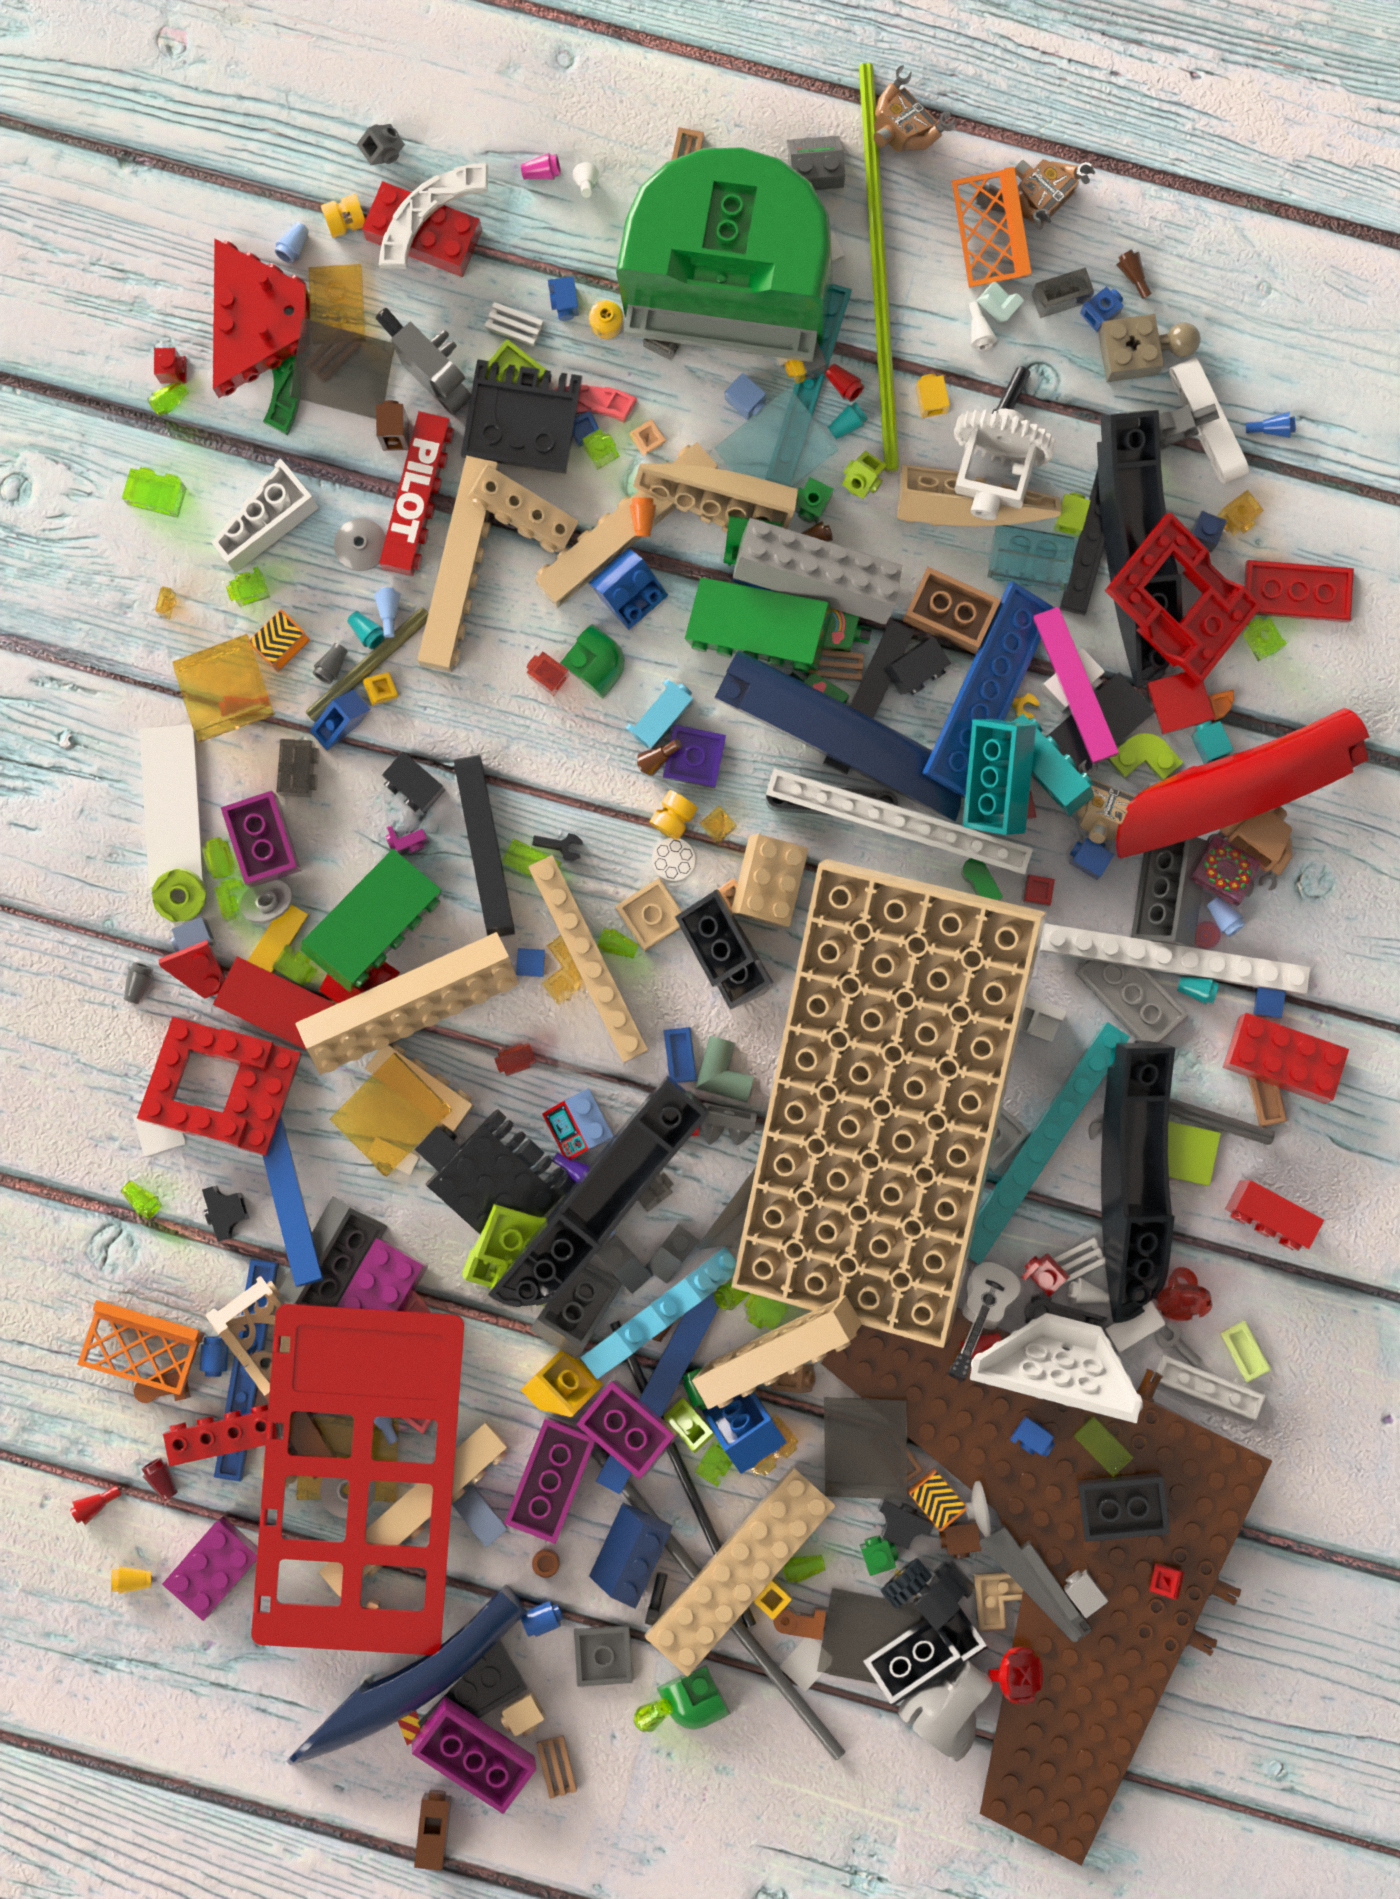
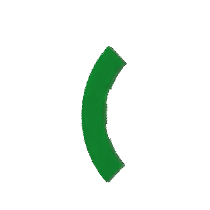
M296 356L285 359L279 367L272 369L274 388L268 412L263 420L264 424L287 436L293 426L300 401L301 379Z

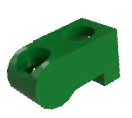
M973 858L965 861L961 868V875L966 882L971 884L975 894L998 901L1001 900L1003 896L986 864Z

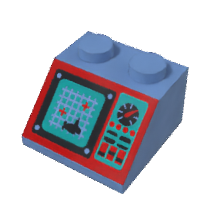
M589 1088L542 1113L562 1155L569 1160L614 1137Z

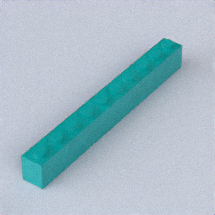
M1109 1022L1102 1024L979 1210L968 1256L976 1264H981L1108 1072V1067H1111L1114 1063L1116 1043H1127L1130 1036Z

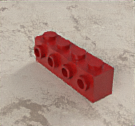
M268 1405L252 1407V1413L241 1415L240 1410L224 1414L225 1419L214 1421L213 1416L197 1419V1425L189 1427L186 1426V1422L170 1425V1431L163 1433L169 1467L265 1446ZM274 1423L273 1438L282 1439L279 1423Z

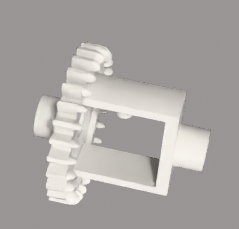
M1000 409L998 412L994 411L993 414L986 410H983V413L974 410V413L967 411L966 414L962 413L957 418L954 436L960 446L965 445V452L954 490L959 495L974 498L970 512L976 517L995 520L1000 504L1020 509L1024 502L1034 464L1037 467L1041 466V464L1045 465L1053 457L1056 439L1052 438V434L1046 433V429H1038V424L1030 425V421L1024 420V415L1015 410ZM978 450H981V458H984L986 454H991V462L995 460V457H1000L1001 464H1004L1005 460L1009 459L1011 466H1013L1012 474L1021 475L1017 491L967 480L974 454Z

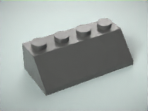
M1194 837L1144 852L1131 938L1194 947L1205 875L1204 862L1208 854L1209 841Z
M332 1196L312 1231L324 1280L297 1288L290 1270L279 1292L293 1304L337 1307L375 1239H381L388 1226L356 1207Z

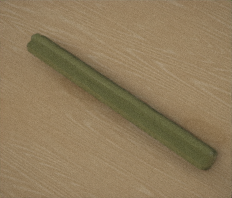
M423 607L419 608L394 631V637L386 638L306 710L308 717L312 721L317 722L333 699L353 690L426 624L429 614L427 610Z

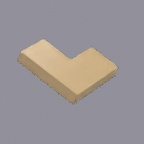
M1006 1571L974 1574L978 1630L1007 1629L1004 1601L1021 1600L1023 1589Z

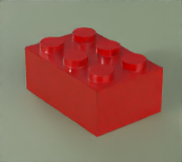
M1240 1180L1225 1207V1210L1231 1212L1230 1218L1241 1224L1255 1225L1254 1231L1268 1238L1269 1236L1279 1238L1278 1244L1292 1251L1310 1249L1324 1222V1219L1252 1180Z

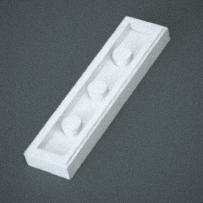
M1161 1355L1155 1373L1163 1375L1160 1381L1161 1384L1254 1421H1257L1266 1395L1165 1355Z

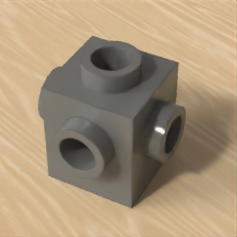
M375 124L369 127L356 144L370 165L393 163L398 159L399 152L405 146L397 130L391 124Z

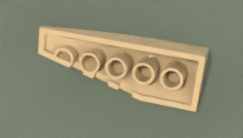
M640 463L633 487L661 501L669 500L677 505L676 508L685 513L689 510L699 515L700 520L708 524L713 522L722 526V531L726 533L728 531L729 516L782 523V528L788 529L795 512L798 492L796 488L746 474L679 464Z
M906 464L901 466L897 519H902L906 522H926L935 526L978 527L1033 522L1061 515L1060 497L1027 489L1023 505L1020 509L1000 504L995 520L982 519L970 512L974 498L959 495L955 492L954 488L958 471ZM976 477L975 481L986 484L987 479ZM1002 483L1001 486H999L1001 488L1017 491L1014 487H1012V485Z

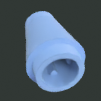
M296 222L276 243L275 254L287 263H293L294 260H298L309 229L302 223Z
M1220 896L1207 905L1222 934L1225 933L1228 937H1231L1245 926L1242 920L1243 916L1222 900Z

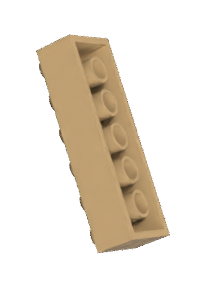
M844 1295L707 1362L692 1381L708 1409L716 1405L719 1408H723L733 1401V1397L739 1394L742 1397L748 1396L757 1389L756 1386L762 1383L768 1386L779 1380V1375L785 1372L791 1375L804 1367L803 1364L810 1360L812 1363L822 1360L827 1356L826 1352L835 1349L836 1352L847 1348L851 1344L850 1340L857 1336L856 1332L862 1323L847 1296Z

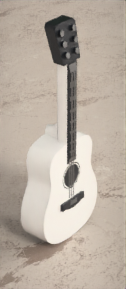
M983 1262L974 1268L968 1279V1300L962 1312L965 1318L973 1324L961 1353L957 1355L948 1372L949 1376L961 1382L965 1381L972 1362L971 1356L982 1329H995L1002 1320L1004 1312L1012 1306L1020 1293L1021 1286L1018 1277L1007 1268L995 1263Z

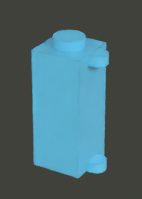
M666 679L663 684L667 688L634 727L630 724L625 727L633 737L649 750L659 745L673 728V725L680 720L693 704L692 692L681 683L677 686L674 682Z

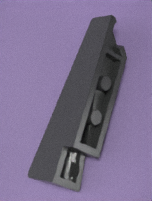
M756 1166L696 1248L702 1250L732 1245L744 1229Z
M1003 1523L991 1532L990 1537H983L979 1541L980 1545L1073 1642H1077L1092 1631L1030 1540L1020 1546Z

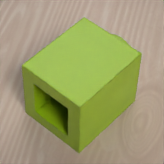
M1065 493L1061 500V515L1057 516L1053 530L1079 537L1083 530L1091 500L1085 499V496L1080 493Z

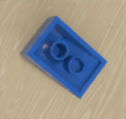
M755 1391L745 1397H742L741 1394L733 1397V1401L723 1408H719L716 1405L710 1409L705 1408L702 1410L722 1448L740 1474L748 1469H752L762 1459L777 1452L781 1446L787 1443Z

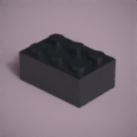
M1161 1472L1077 1480L1085 1542L1170 1534L1164 1478Z

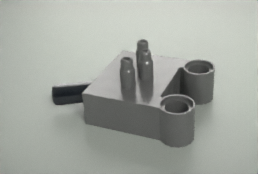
M388 308L382 309L376 315V320L392 337L391 341L401 364L451 415H455L470 400L471 393L462 384L465 380L463 373L447 358L457 347L454 341L445 342L449 337V333L446 330H442L429 340L411 321L403 327Z

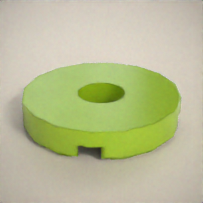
M175 868L167 870L157 878L152 887L154 908L162 917L169 921L182 922L191 920L201 912L206 903L207 892L203 881L197 874L188 869ZM176 888L182 889L186 894L185 901H175L172 897V891Z

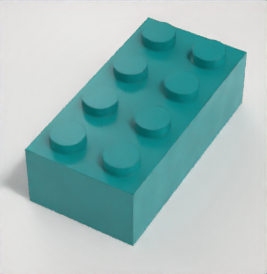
M973 719L963 818L964 827L1003 835L1026 833L1036 725L997 719Z

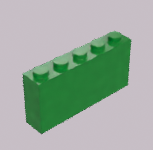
M700 577L684 639L696 651L707 652V649H711L724 657H732V654L736 655L738 651H741L757 660H765L767 664L774 667L782 668L783 664L793 666V669L796 671L808 673L809 669L818 670L833 609L825 601Z
M392 848L302 940L300 950L346 990L351 992L355 986L360 988L368 980V973L373 967L378 969L388 958L386 954L391 949L397 950L405 941L404 935L409 930L414 932L423 922L421 917L427 911L432 913L441 902L439 897L442 890Z

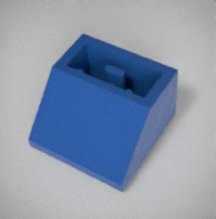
M629 548L589 582L601 601L628 630L668 596L645 561Z

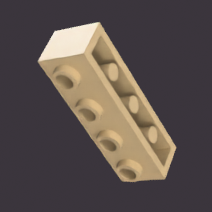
M486 465L481 470L467 495V498L472 500L471 503L475 507L483 511L489 510L495 514L494 517L499 522L506 525L510 523L518 528L517 531L522 536L529 539L533 537L541 542L542 548L552 553L555 551L558 553L565 548L579 522L489 465Z

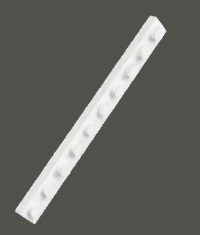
M777 768L773 769L766 795L1024 875L1033 848Z
M1046 923L1043 925L1040 952L1198 978H1208L1216 981L1268 988L1301 995L1307 994L1310 967Z

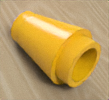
M119 1566V1569H112L111 1592L123 1594L151 1588L152 1572Z

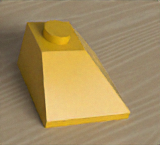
M560 1350L520 1390L539 1410L572 1417L598 1391L603 1383L595 1378L578 1357L575 1359Z

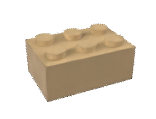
M761 834L749 836L731 911L733 915L780 928L790 927L809 848Z

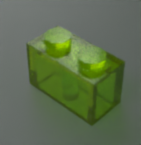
M140 467L139 470L130 468L122 499L129 506L178 518L187 488L178 476L168 473L165 476L156 475L155 471L146 467Z

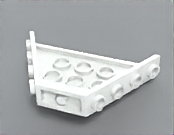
M1045 1313L1039 1318L1031 1320L1028 1325L1020 1330H1015L1004 1340L996 1342L983 1353H978L971 1362L970 1380L1050 1400L1066 1406L1088 1410L1137 1423L1139 1411L1143 1408L1140 1394H1137L1131 1377L1126 1374L1120 1357L1116 1356L1110 1339L1105 1336L1100 1326Z

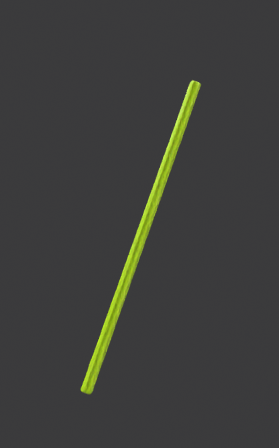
M862 63L859 66L883 455L884 463L887 465L884 470L894 472L899 469L879 146L873 139L874 133L877 132L874 129V124L877 120L875 115L874 67L872 63Z

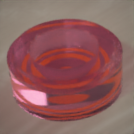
M1210 921L1199 923L1196 930L1195 944L1202 949L1214 947L1221 937L1218 926Z

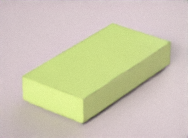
M1243 1320L1220 1333L1245 1382L1248 1383L1271 1371L1246 1321Z

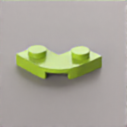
M1149 733L1137 734L1131 737L1118 748V755L1107 759L1123 778L1127 777L1139 765L1145 762L1161 781L1184 763L1163 739Z

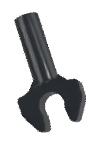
M568 833L567 837L563 840L536 835L533 837L532 846L558 850L562 853L565 861L571 862L581 858L580 854L568 851L570 844L583 845V841L575 834Z
M657 1572L645 1624L653 1626L658 1619L668 1577L666 1573Z

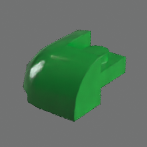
M592 624L576 639L577 642L560 664L603 699L621 677L624 671L625 657L622 648L616 641Z
M707 1665L692 1671L688 1677L686 1675L682 1677L681 1675L657 1687V1691L669 1715L675 1723L683 1728L694 1730L704 1728L731 1714Z

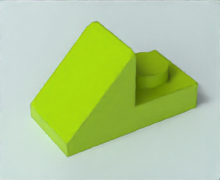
M684 1397L664 1415V1418L679 1433V1436L694 1453L715 1435L710 1425L702 1419Z

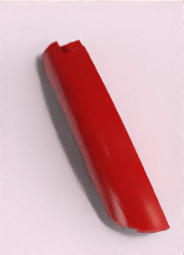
M1342 708L1280 738L1200 766H1192L1148 787L1129 803L1125 809L1128 812L1124 817L1123 823L1118 825L1116 835L1118 858H1125L1162 848L1233 825L1301 798L1354 773V767L1369 760L1364 742L1365 739L1369 738V734L1363 721L1352 710Z

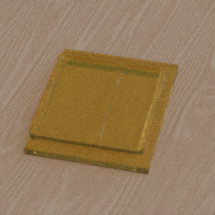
M248 634L172 661L191 725L199 743L275 715L253 648L248 643L250 640Z

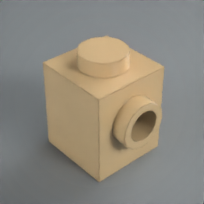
M531 1690L504 1706L501 1712L503 1716L500 1719L507 1732L512 1731L515 1737L521 1733L523 1736H527L538 1729L536 1724L543 1721L546 1714Z

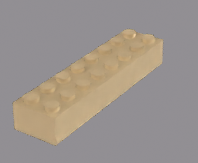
M496 932L295 1024L314 1065L321 1075L326 1072H332L350 1061H356L362 1058L363 1055L376 1049H383L389 1043L400 1038L409 1037L422 1028L433 1026L444 1018L457 1015L468 1007L481 1004L499 993L508 992L513 987L519 985L510 958Z
M791 1467L647 1631L645 1638L688 1677L836 1505L801 1473Z

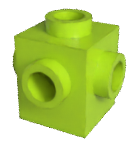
M865 450L855 461L851 460L843 472L846 477L842 485L848 488L851 494L864 499L870 492L874 494L883 482L880 476L887 465Z

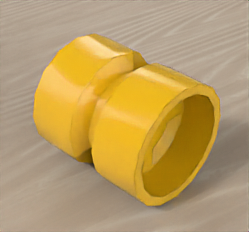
M356 194L342 198L339 204L332 201L321 205L332 238L346 234L349 228L353 231L362 229L365 218ZM350 211L351 217L344 220L342 213Z
M669 790L662 801L663 809H657L649 823L665 835L679 841L686 830L685 822H691L698 811V807L678 793Z

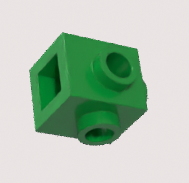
M809 477L804 489L799 487L795 507V512L798 513L797 516L808 523H812V521L819 523L832 498L834 488Z
M877 1535L865 1539V1543L860 1545L870 1576L896 1568L894 1560L899 1559L894 1543L889 1544L887 1539Z

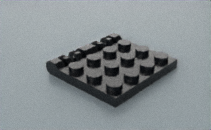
M478 359L461 457L471 456L500 464L566 474L583 376L572 374L569 391L565 392L568 373H561L558 391L550 390L551 371L545 370L542 388H538L540 369L521 366L518 382L513 384L515 365L509 364L506 371V382L497 381L500 371L499 363L492 362L489 380H486L489 361Z
M499 1109L495 1110L426 1182V1186L480 1235L494 1204L542 1218L576 1183L568 1174L563 1176L564 1170L561 1167L555 1169L543 1181L539 1175L543 1174L550 1167L553 1159L549 1156H545L533 1169H530L544 1154V1151L531 1139L524 1142L513 1153L512 1151L526 1137V1134L522 1131L515 1134L506 1145L503 1144L500 1140L512 1130L514 1123L508 1120L501 1126L506 1116Z

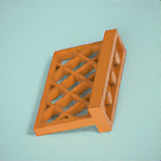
M1014 166L1000 171L951 180L969 288L1032 276ZM1000 177L1001 189L995 197L982 189L988 179ZM983 181L980 186L974 182ZM969 183L977 189L969 203L959 196V185ZM980 192L992 199L984 213L971 205ZM1001 193L1003 195L1004 203L998 200ZM961 202L966 205L963 211L961 209ZM995 202L1005 208L1006 213L999 224L987 216ZM969 208L982 216L973 229L963 221V216ZM984 218L997 226L988 240L976 232ZM1006 220L1008 230L1002 226ZM965 228L971 232V233L969 234V236L967 237V239H966ZM999 229L1007 233L1010 238V242L1004 251L991 242ZM973 235L986 242L978 256L968 250L967 243ZM988 245L1001 253L993 267L980 258ZM1010 246H1011L1012 256H1010L1009 254L1006 253V252L1008 251V249L1010 248ZM969 255L975 258L972 264H970ZM1003 256L1013 261L1015 273L1004 275L995 269ZM979 261L988 267L990 271L984 279L973 281L972 269ZM993 272L999 275L995 277H990V275Z
M96 1300L93 1307L95 1313L77 1365L182 1396L198 1345L202 1343L205 1332ZM101 1319L109 1321L114 1332L102 1339L97 1332ZM116 1324L123 1325V1327L118 1329ZM133 1328L136 1330L139 1340L126 1346L120 1333ZM141 1331L146 1332V1333H150V1334H148V1335H146V1336L144 1337ZM117 1336L122 1349L109 1356L103 1343ZM154 1336H160L165 1347L152 1354L146 1341ZM167 1339L173 1340L175 1342L169 1344ZM142 1343L148 1357L134 1363L129 1350ZM181 1343L190 1345L187 1357L177 1361L172 1348ZM100 1346L105 1359L95 1364L87 1362L90 1350ZM168 1351L174 1364L160 1371L154 1358ZM125 1353L131 1366L122 1371H117L112 1363V1359ZM151 1361L156 1374L144 1379L141 1377L137 1367ZM108 1363L110 1368L101 1365ZM175 1368L180 1375L177 1388L168 1386L163 1377L164 1374ZM133 1370L136 1376L127 1373ZM159 1378L161 1383L154 1382L153 1380Z

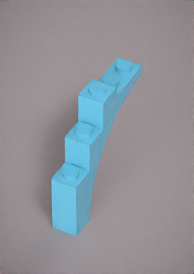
M726 1246L580 1358L595 1378L599 1379L733 1276L737 1263L736 1259Z

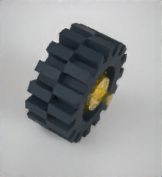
M915 1558L908 1565H905L902 1570L897 1568L894 1571L895 1576L882 1587L881 1593L896 1609L913 1596L916 1598L914 1594L926 1585V1582L931 1579L932 1574L918 1558Z

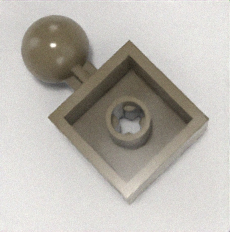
M1155 314L1103 321L1098 331L1106 382L1159 375L1164 366L1162 351L1169 350L1178 357H1187L1196 352L1201 341L1198 329L1186 322L1174 325L1168 334L1159 335Z

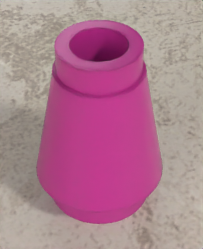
M547 153L522 163L521 173L523 179L554 180L556 176H560L561 169L557 154L551 155Z

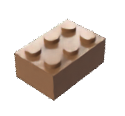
M927 567L903 622L976 654L1001 599Z

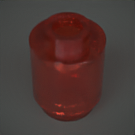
M522 1042L497 1051L498 1057L494 1058L499 1073L505 1072L506 1076L531 1068L530 1065L536 1063L530 1043L523 1045Z

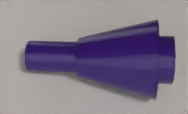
M558 1152L552 1160L553 1163L565 1169L566 1173L575 1182L589 1167V1165L574 1160L571 1161Z

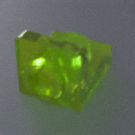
M229 878L221 881V886L214 887L222 917L226 921L237 919L235 911H239L236 896H231L230 893L245 889L244 883L241 880L236 881V878Z

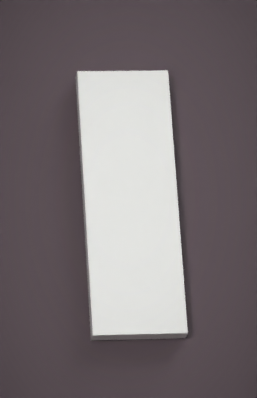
M180 725L141 728L140 743L149 888L153 887L160 875L167 870L175 868L192 871L204 883L195 726Z

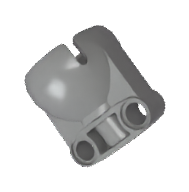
M967 1660L951 1670L942 1683L928 1684L904 1699L898 1714L906 1723L911 1725L914 1722V1731L947 1757H951L954 1761L958 1762L965 1757L972 1747L976 1735V1715L974 1710L990 1693L992 1680L987 1673L970 1660Z

